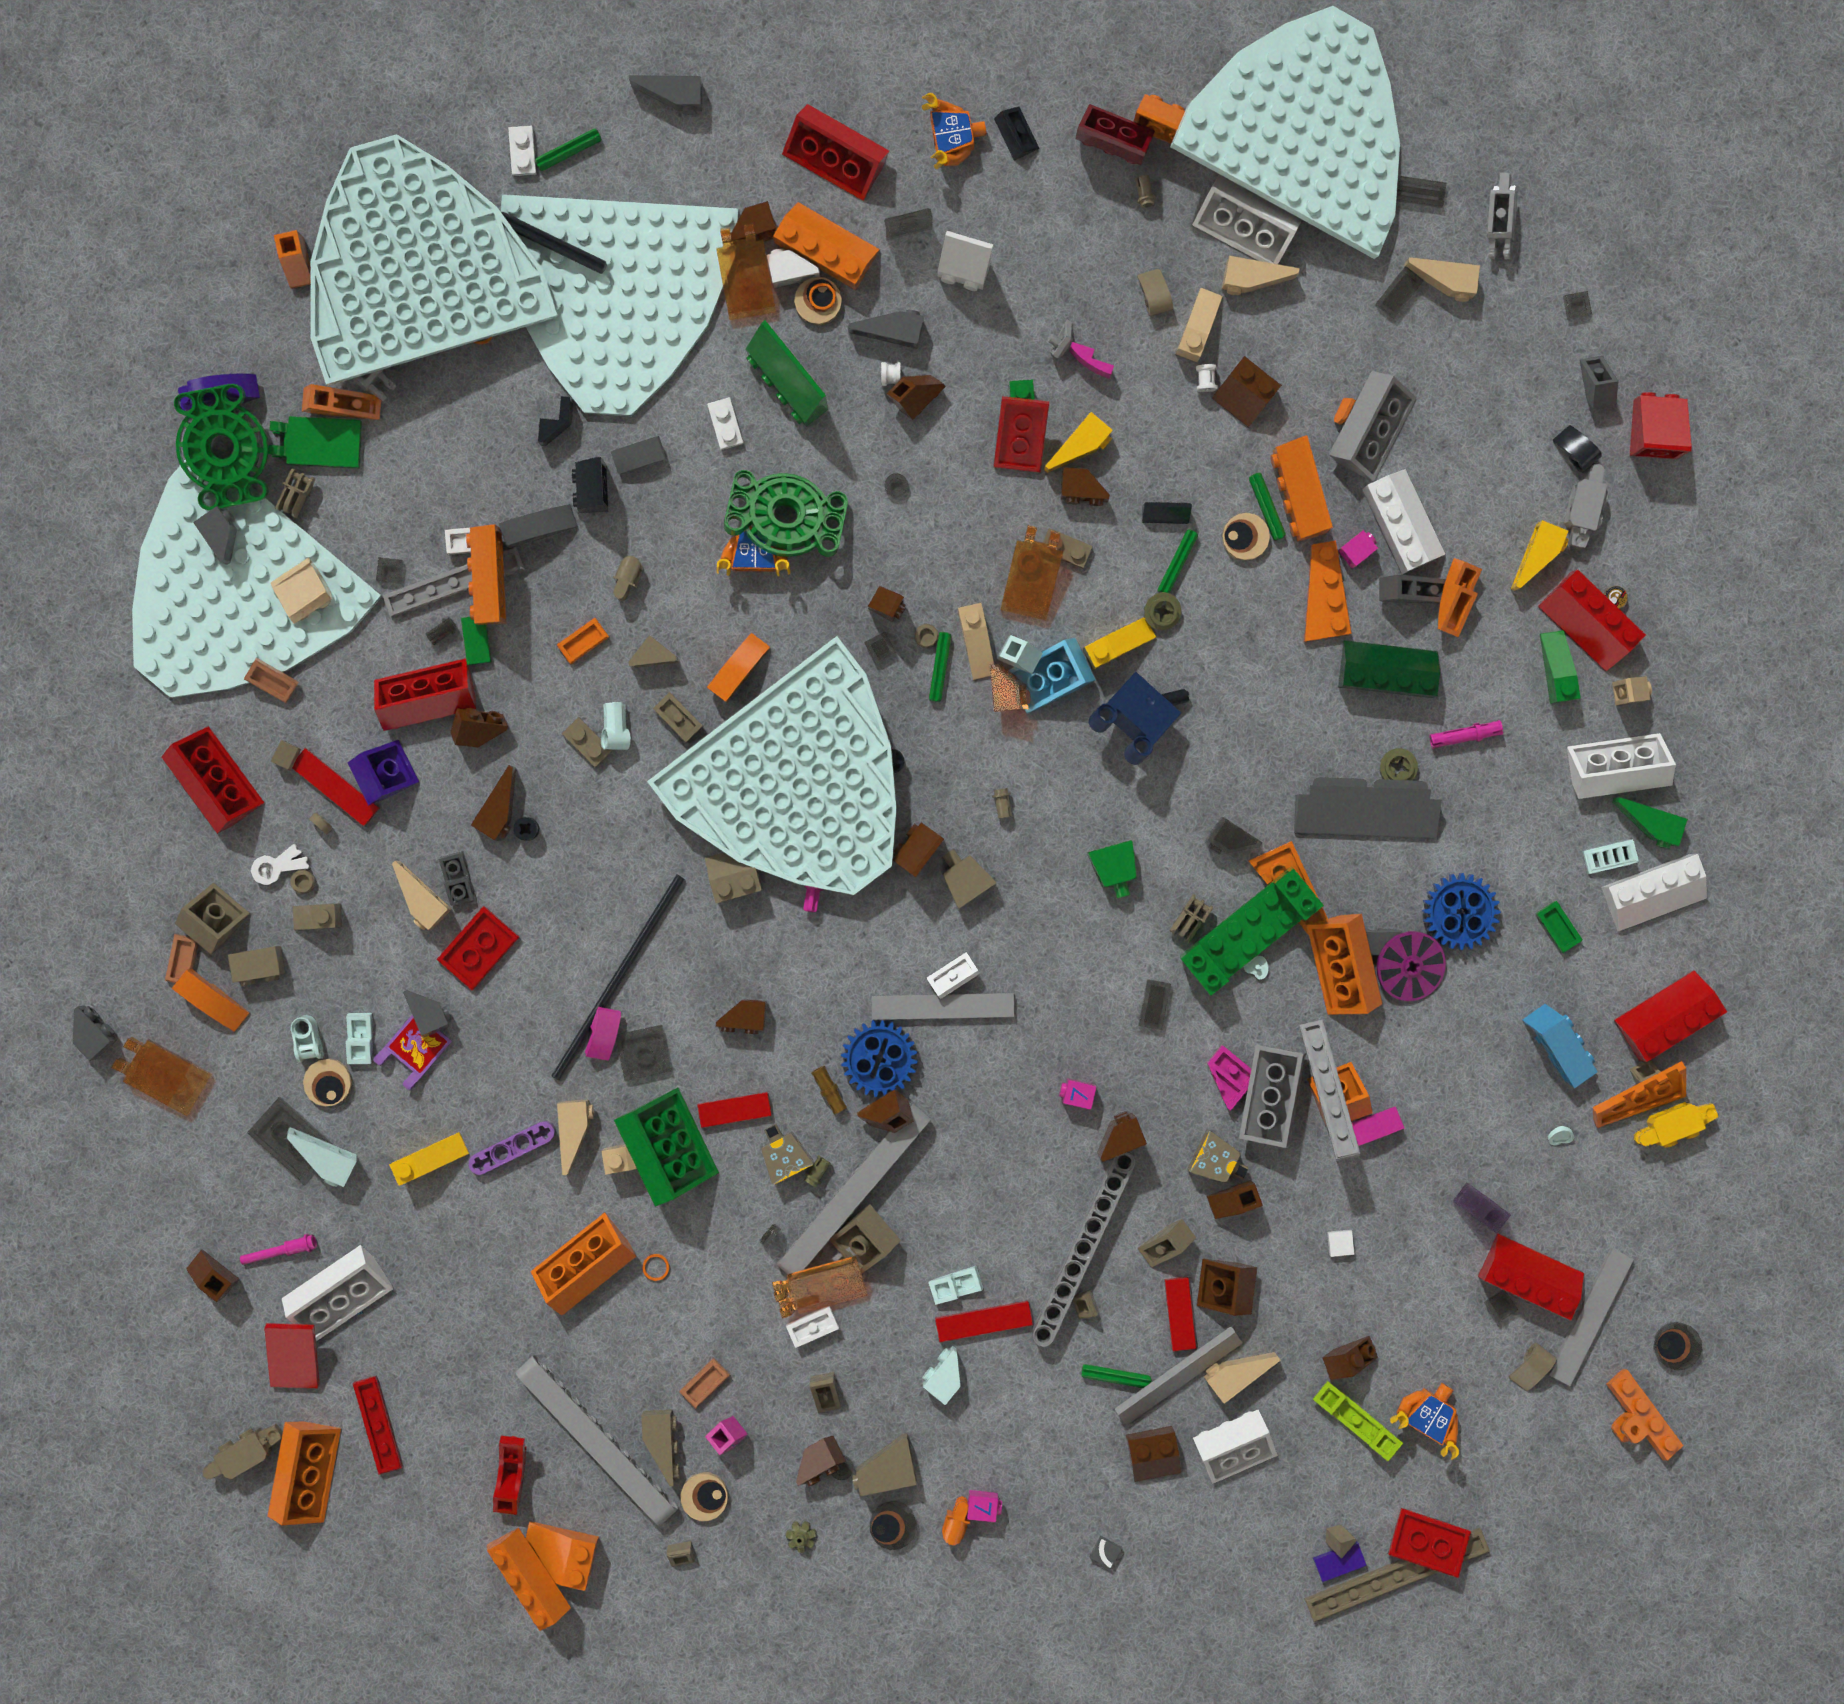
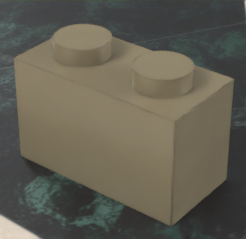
M281 946L228 954L232 982H241V986L256 984L255 979L264 978L265 982L279 980V975L286 974Z

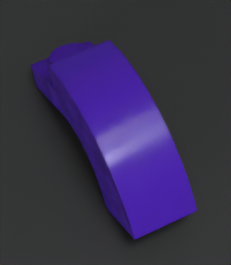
M236 373L206 376L187 381V385L178 388V393L181 394L226 384H238L245 391L246 397L243 403L260 398L256 374ZM230 388L227 392V397L230 401L235 402L239 399L240 393L236 388ZM208 392L204 395V403L207 406L215 404L216 397L213 393ZM188 397L182 398L180 401L181 408L184 411H189L192 408L191 399Z

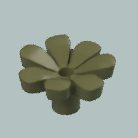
M804 1521L802 1526L798 1522L792 1523L793 1530H787L785 1533L786 1538L791 1539L788 1542V1546L791 1549L797 1547L799 1553L805 1552V1547L812 1548L815 1545L814 1540L811 1538L816 1537L817 1532L815 1529L808 1530L810 1527L809 1522Z

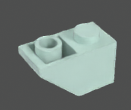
M1010 635L997 659L1032 674L1043 653L1027 641Z
M954 1346L950 1350L944 1349L937 1359L940 1361L935 1368L930 1367L922 1377L924 1379L923 1388L944 1405L948 1403L960 1388L957 1349Z

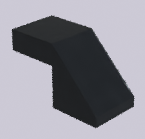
M561 396L559 420L540 418L538 443L541 446H547L571 426L573 400L571 397Z

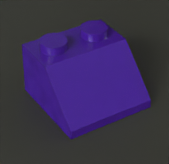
M399 740L361 752L348 762L368 805L384 800L419 783Z

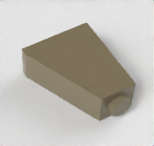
M907 1433L900 1435L856 1467V1475H852L854 1489H859L860 1496L917 1485Z

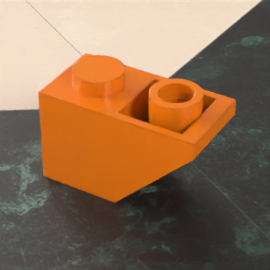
M297 230L274 235L278 258L290 288L310 285L311 266L304 237Z

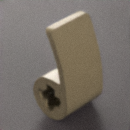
M1160 269L1137 275L1144 291V301L1149 316L1173 310L1172 298Z
M1533 1343L1524 1355V1363L1512 1372L1509 1378L1528 1391L1552 1369L1556 1362V1357L1538 1343Z

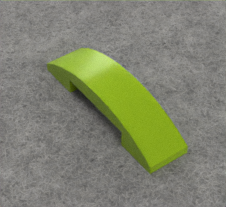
M1328 1380L1314 1396L1313 1400L1342 1422L1387 1461L1392 1458L1403 1444L1387 1428Z

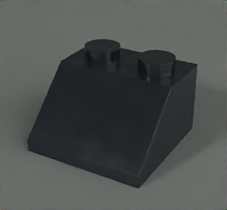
M601 457L575 462L576 469H572V482L576 483V493H573V506L577 507L580 513L608 512L606 463Z

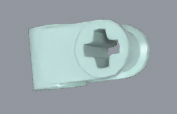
M309 1015L295 1019L291 1024V1033L296 1061L301 1063L304 1059L315 1057L322 1059L324 1052L316 1020ZM301 1021H305L308 1024L309 1030L307 1033L300 1030Z

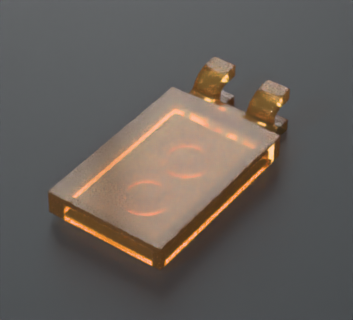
M753 223L744 224L746 239L732 241L730 227L720 228L723 246L716 247L729 320L776 312L764 241H756Z
M1028 525L1024 541H1016L1000 610L1046 621L1063 550L1057 549L1060 532L1051 530L1048 544L1034 541L1037 527Z
M134 1037L128 1038L123 1047L136 1053L131 1063L120 1057L115 1060L111 1068L127 1075L123 1081L126 1084L188 1116L212 1074L150 1039L143 1044Z
M856 1256L787 1274V1280L772 1282L775 1291L774 1297L780 1305L779 1310L782 1319L791 1316L797 1309L799 1314L868 1296Z

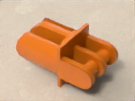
M963 1496L957 1498L953 1511L947 1509L942 1534L944 1540L949 1545L959 1544L964 1538L968 1524H970V1520L966 1516L968 1501Z

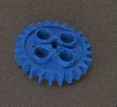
M1459 873L1458 879H1456L1454 874H1449V882L1445 878H1440L1442 885L1434 883L1432 885L1436 891L1426 892L1431 899L1423 900V903L1428 905L1427 909L1422 910L1423 913L1428 914V917L1423 919V922H1430L1431 925L1426 930H1434L1435 933L1432 937L1434 939L1441 937V945H1445L1449 941L1448 946L1450 949H1453L1456 943L1458 950H1463L1465 944L1468 949H1473V942L1481 946V937L1489 940L1490 937L1487 932L1496 931L1491 925L1492 923L1500 922L1494 918L1495 914L1501 913V911L1494 909V906L1500 902L1492 901V897L1495 896L1496 892L1488 893L1487 890L1490 884L1481 886L1482 878H1478L1473 882V874H1469L1466 880L1464 873ZM1461 890L1463 891L1462 899L1459 895ZM1448 893L1454 896V903L1451 906L1446 905L1444 900ZM1472 893L1476 894L1478 898L1475 906H1471L1468 902V898ZM1462 907V909H1466V913L1462 915L1457 914V909ZM1447 917H1451L1454 920V926L1450 930L1446 929L1444 925ZM1472 917L1476 918L1478 922L1474 930H1471L1468 926V921ZM1460 925H1462L1463 931L1461 933L1459 932Z
M872 1020L871 1027L869 1028L865 1023H862L863 1031L855 1028L856 1036H847L851 1044H843V1047L848 1052L841 1053L842 1057L847 1058V1061L841 1063V1066L849 1068L844 1073V1076L852 1075L849 1083L857 1082V1091L865 1087V1095L870 1090H874L875 1097H877L879 1091H882L885 1096L887 1090H896L895 1086L897 1085L904 1089L902 1081H911V1078L907 1075L908 1072H916L914 1068L910 1067L911 1064L918 1063V1060L911 1058L912 1055L917 1054V1050H910V1047L915 1042L906 1041L909 1033L901 1035V1026L894 1030V1022H891L886 1027L884 1020H881L880 1026H876L875 1021ZM876 1037L879 1041V1046L876 1049L867 1048L865 1044L867 1038ZM887 1038L888 1043L883 1053V1058L886 1061L880 1062L875 1077L871 1078L870 1075L876 1061L872 1057L879 1054L883 1040ZM891 1045L899 1046L901 1048L900 1056L896 1058L891 1057L888 1054V1048ZM867 1059L871 1064V1068L865 1072L860 1071L857 1067L858 1061ZM884 1067L890 1068L893 1071L892 1078L888 1080L882 1079L879 1074L880 1070Z

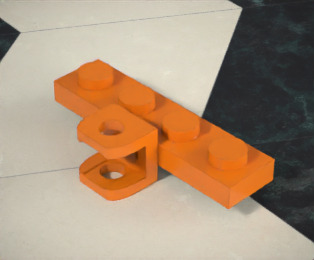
M1622 1369L1606 1383L1627 1411L1620 1415L1611 1427L1621 1442L1630 1441L1631 1443H1638L1646 1437L1661 1459L1666 1461L1684 1446L1627 1369Z

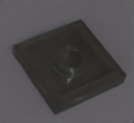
M927 208L886 218L884 220L886 241L932 230L933 216L931 209Z
M662 1025L617 1034L616 1042L624 1081L672 1071Z

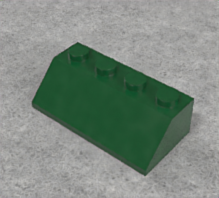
M1343 641L1339 688L1425 698L1438 696L1440 680L1438 651Z

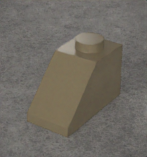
M341 903L293 906L294 930L342 927Z
M1180 1219L1165 1227L1137 1249L1149 1265L1154 1267L1183 1253L1196 1237L1184 1220Z

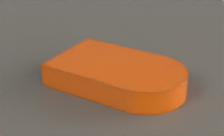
M1343 398L1334 417L1335 423L1341 425L1346 421L1356 400L1353 398Z

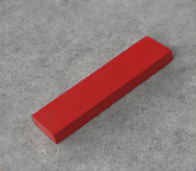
M304 748L297 757L292 769L363 826H366L380 809L375 803L368 805L363 794L307 748Z
M1028 1300L935 1317L939 1342L1033 1325Z
M377 1375L353 1382L378 1475L401 1469L403 1465Z

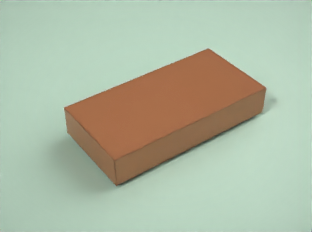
M257 657L244 677V680L284 703H287L299 683Z
M174 934L165 981L176 983L187 969L194 968L198 943L191 937Z
M713 1358L679 1392L696 1409L730 1374Z

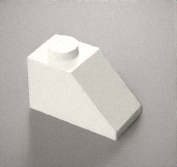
M775 249L771 251V254L767 255L774 288L820 277L818 267L791 250Z

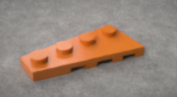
M1336 541L1311 545L1304 642L1351 634Z
M1292 841L1248 860L1267 885L1288 868L1293 867L1317 896ZM1322 907L1307 920L1302 919L1299 924L1309 935L1307 929L1309 923L1328 918Z
M1681 1061L1594 1106L1593 1120L1596 1127L1600 1128L1686 1097L1685 1065Z

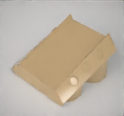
M309 557L271 582L276 596L293 624L304 620L316 609H323L329 606L332 600L329 587Z

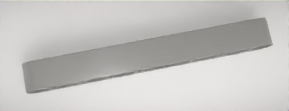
M912 1103L910 1105L914 1122L896 1133L887 1132L878 1143V1146L864 1159L862 1165L847 1179L846 1184L842 1185L829 1204L825 1205L816 1216L817 1218L808 1225L801 1234V1237L791 1245L784 1257L780 1258L776 1265L793 1280L802 1273L929 1123L931 1118L915 1104Z
M1130 1152L1110 1160L1033 1326V1339L1039 1346H1049L1055 1339L1134 1169L1135 1159ZM1122 1155L1128 1156L1130 1160L1129 1164L1125 1167H1120L1117 1164L1118 1158ZM1111 1177L1119 1178L1118 1187L1109 1188L1107 1186L1108 1180ZM1108 1199L1110 1204L1107 1209L1100 1210L1097 1208L1099 1200ZM1096 1220L1100 1224L1098 1230L1089 1231L1087 1229L1088 1223ZM1081 1242H1087L1090 1245L1089 1250L1085 1253L1077 1251V1246ZM1075 1263L1079 1265V1271L1073 1275L1069 1274L1067 1267ZM1061 1285H1066L1070 1288L1069 1293L1065 1296L1057 1294V1289ZM1057 1307L1060 1310L1059 1314L1053 1318L1047 1315L1049 1308ZM1040 1329H1047L1050 1333L1047 1338L1040 1339L1037 1337V1332Z
M532 1355L516 1370L518 1378L650 1519L661 1526L678 1510L677 1504L675 1502L672 1503L668 1499L670 1496L658 1484L655 1485L652 1482L653 1478L642 1467L639 1468L636 1465L637 1461L626 1450L623 1451L619 1447L621 1444L610 1433L607 1434L603 1430L605 1427L593 1415L590 1416L587 1413L588 1409L577 1398L574 1399L571 1396L572 1392L561 1381L558 1382L554 1378L556 1375L545 1364L542 1365L538 1361L540 1358Z

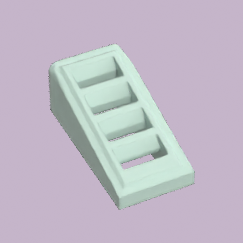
M1633 839L1582 851L1588 874L1639 862ZM1624 846L1628 857L1626 860L1622 849ZM1612 849H1616L1618 862H1615ZM1603 851H1606V855H1607V859H1608V863H1609V864H1607V865H1605V861H1604V857H1603V853H1602ZM1594 853L1597 855L1599 867H1595L1592 855Z

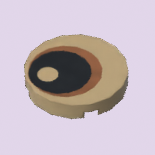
M814 277L800 284L796 291L794 302L797 313L804 321L820 326L830 323L837 317L841 309L842 298L839 289L832 281L827 278ZM819 283L830 285L836 294L834 305L825 311L815 309L809 300L811 288ZM819 287L812 294L813 302L819 307L828 306L833 299L832 292L826 287Z
M1238 514L1225 525L1222 541L1227 553L1235 559L1253 560L1260 556L1268 547L1270 539L1269 528L1265 521L1255 514Z
M334 1059L319 1060L312 1064L305 1072L303 1080L304 1091L315 1104L325 1107L333 1106L345 1100L350 1093L352 1077L348 1068L340 1061Z
M710 1472L692 1475L684 1483L681 1491V1504L684 1511L691 1518L698 1521H710L717 1518L724 1511L728 1502V1491L724 1481L719 1476Z

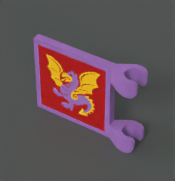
M412 1015L373 1060L378 1065H383L390 1055L393 1054L413 1071L402 1084L406 1089L411 1090L452 1041L441 1031L422 1038Z

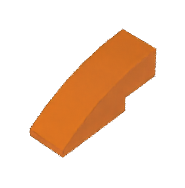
M1456 558L1453 559L1440 601L1439 630L1459 637L1478 594L1473 589L1482 571L1481 568Z
M751 633L728 659L707 688L728 703L740 685L744 683L769 650L770 646Z
M187 969L172 987L175 992L195 1007L234 1032L250 1014L216 985L210 984L193 969Z

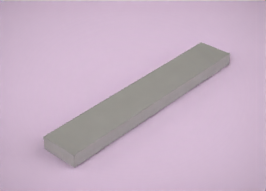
M517 547L503 551L504 577L525 570ZM464 565L384 594L383 598L390 617L394 618L468 591L469 582L472 581V572H469L468 566Z
M1014 993L948 994L942 999L937 994L872 996V1020L1014 1017Z
M1323 1020L1299 1025L1335 1159L1336 1161L1358 1157L1360 1156L1359 1147Z
M1610 1248L1556 1355L1554 1366L1547 1373L1549 1376L1571 1386L1634 1260L1633 1258Z
M1229 1327L1116 1407L1117 1414L1128 1425L1243 1342L1233 1328Z

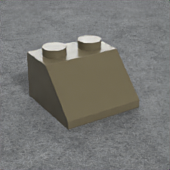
M725 852L705 858L709 882L716 904L763 891L759 873L755 867L742 864Z
M212 883L181 909L175 924L207 952L212 954L229 939L250 913L215 883Z
M868 1205L839 1229L829 1241L854 1270L861 1275L887 1256L901 1240L873 1207ZM848 1247H850L853 1253L858 1255V1257L863 1262L862 1265L855 1259V1257L852 1255L850 1251L848 1252L846 1250Z

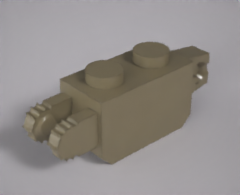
M275 1424L263 1430L259 1428L255 1431L250 1428L238 1435L240 1440L235 1443L229 1440L219 1446V1452L213 1456L214 1460L203 1468V1477L211 1480L223 1474L225 1478L233 1479L264 1461L266 1457L271 1455V1446L282 1438L283 1433L279 1426Z

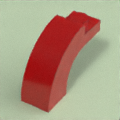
M502 1435L500 1437L499 1468L493 1495V1512L517 1515L526 1463L527 1446H525V1438Z

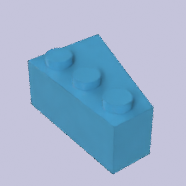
M1544 1004L1522 1019L1525 1025H1528L1535 1031L1537 1035L1535 1039L1539 1044L1542 1043L1549 1054L1548 1058L1564 1081L1573 1088H1576L1598 1072L1593 1065L1595 1059L1588 1051L1584 1050L1583 1045L1585 1043L1580 1035L1572 1030L1574 1024L1567 1015L1562 1016L1547 1004Z

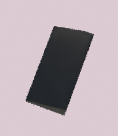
M1019 106L1003 110L994 118L1014 161L1040 149Z
M1145 502L1142 506V523L1188 524L1192 504Z

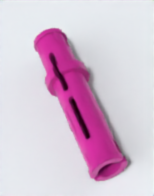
M1497 720L1485 724L1474 723L1473 726L1429 734L1431 748L1435 749L1473 740L1478 742L1482 741L1483 738L1503 735V731H1501L1503 726L1501 721Z

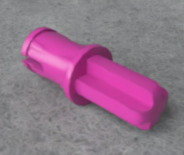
M805 885L806 894L803 909L807 912H817L820 891H823V889Z

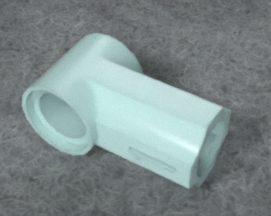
M622 702L603 704L604 729L601 733L602 748L628 750L631 737L629 730L626 729L625 704Z

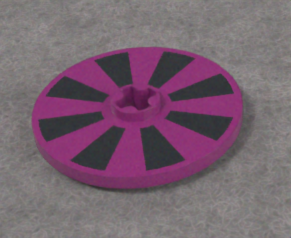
M1419 931L1404 932L1393 937L1382 948L1377 960V977L1382 988L1392 997L1403 1001L1419 1000L1431 994L1439 986L1445 973L1446 959L1442 947L1433 937ZM1410 962L1414 963L1412 971L1407 969L1410 967Z

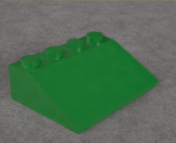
M764 320L746 347V352L749 355L746 357V360L754 369L758 367L763 373L761 378L769 388L772 385L778 391L776 397L782 405L788 404L793 412L790 414L798 424L803 422L807 427L828 410L826 395L771 326Z
M678 1087L614 1119L655 1207L674 1200L719 1173Z

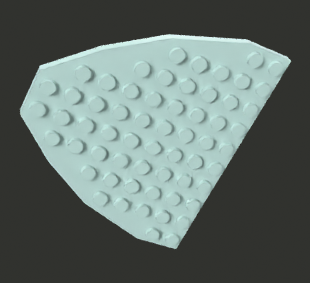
M1331 6L1285 23L1237 52L1189 103L1170 147L1375 259L1381 252L1396 211L1400 140L1391 84L1373 28L1335 6Z
M397 134L349 149L326 200L311 258L310 338L327 386L558 317L541 266L500 210L453 169Z
M502 195L501 212L514 216L606 261V269L600 274L517 234L543 269L558 315L556 318L526 326L548 368L585 414L632 417L674 375L708 328L736 259L737 247L736 244L731 245L729 235L738 221L739 210L736 208Z
M179 466L168 479L140 550L132 608L134 667L171 698L230 690L249 684L248 681L244 680V677L256 657L284 673L342 639L358 626L382 595L282 511L276 510V506L266 498L261 501L221 508L223 510L227 509L235 519L233 524L237 529L231 563L228 565L221 563L193 523L210 511L203 509L198 503V494L204 488L194 483ZM188 467L192 475L198 479V476ZM251 486V494L255 497H260L262 494ZM230 488L227 491V497L230 501L235 502L239 499V492L235 488ZM208 492L204 495L205 504L208 506L215 504L216 497L213 493ZM309 557L329 587L332 600L329 606L323 609L318 608L304 620L293 624L276 596L271 582Z
M838 636L647 781L680 823L736 861L791 882L854 895L892 866L897 808L891 744L867 674Z

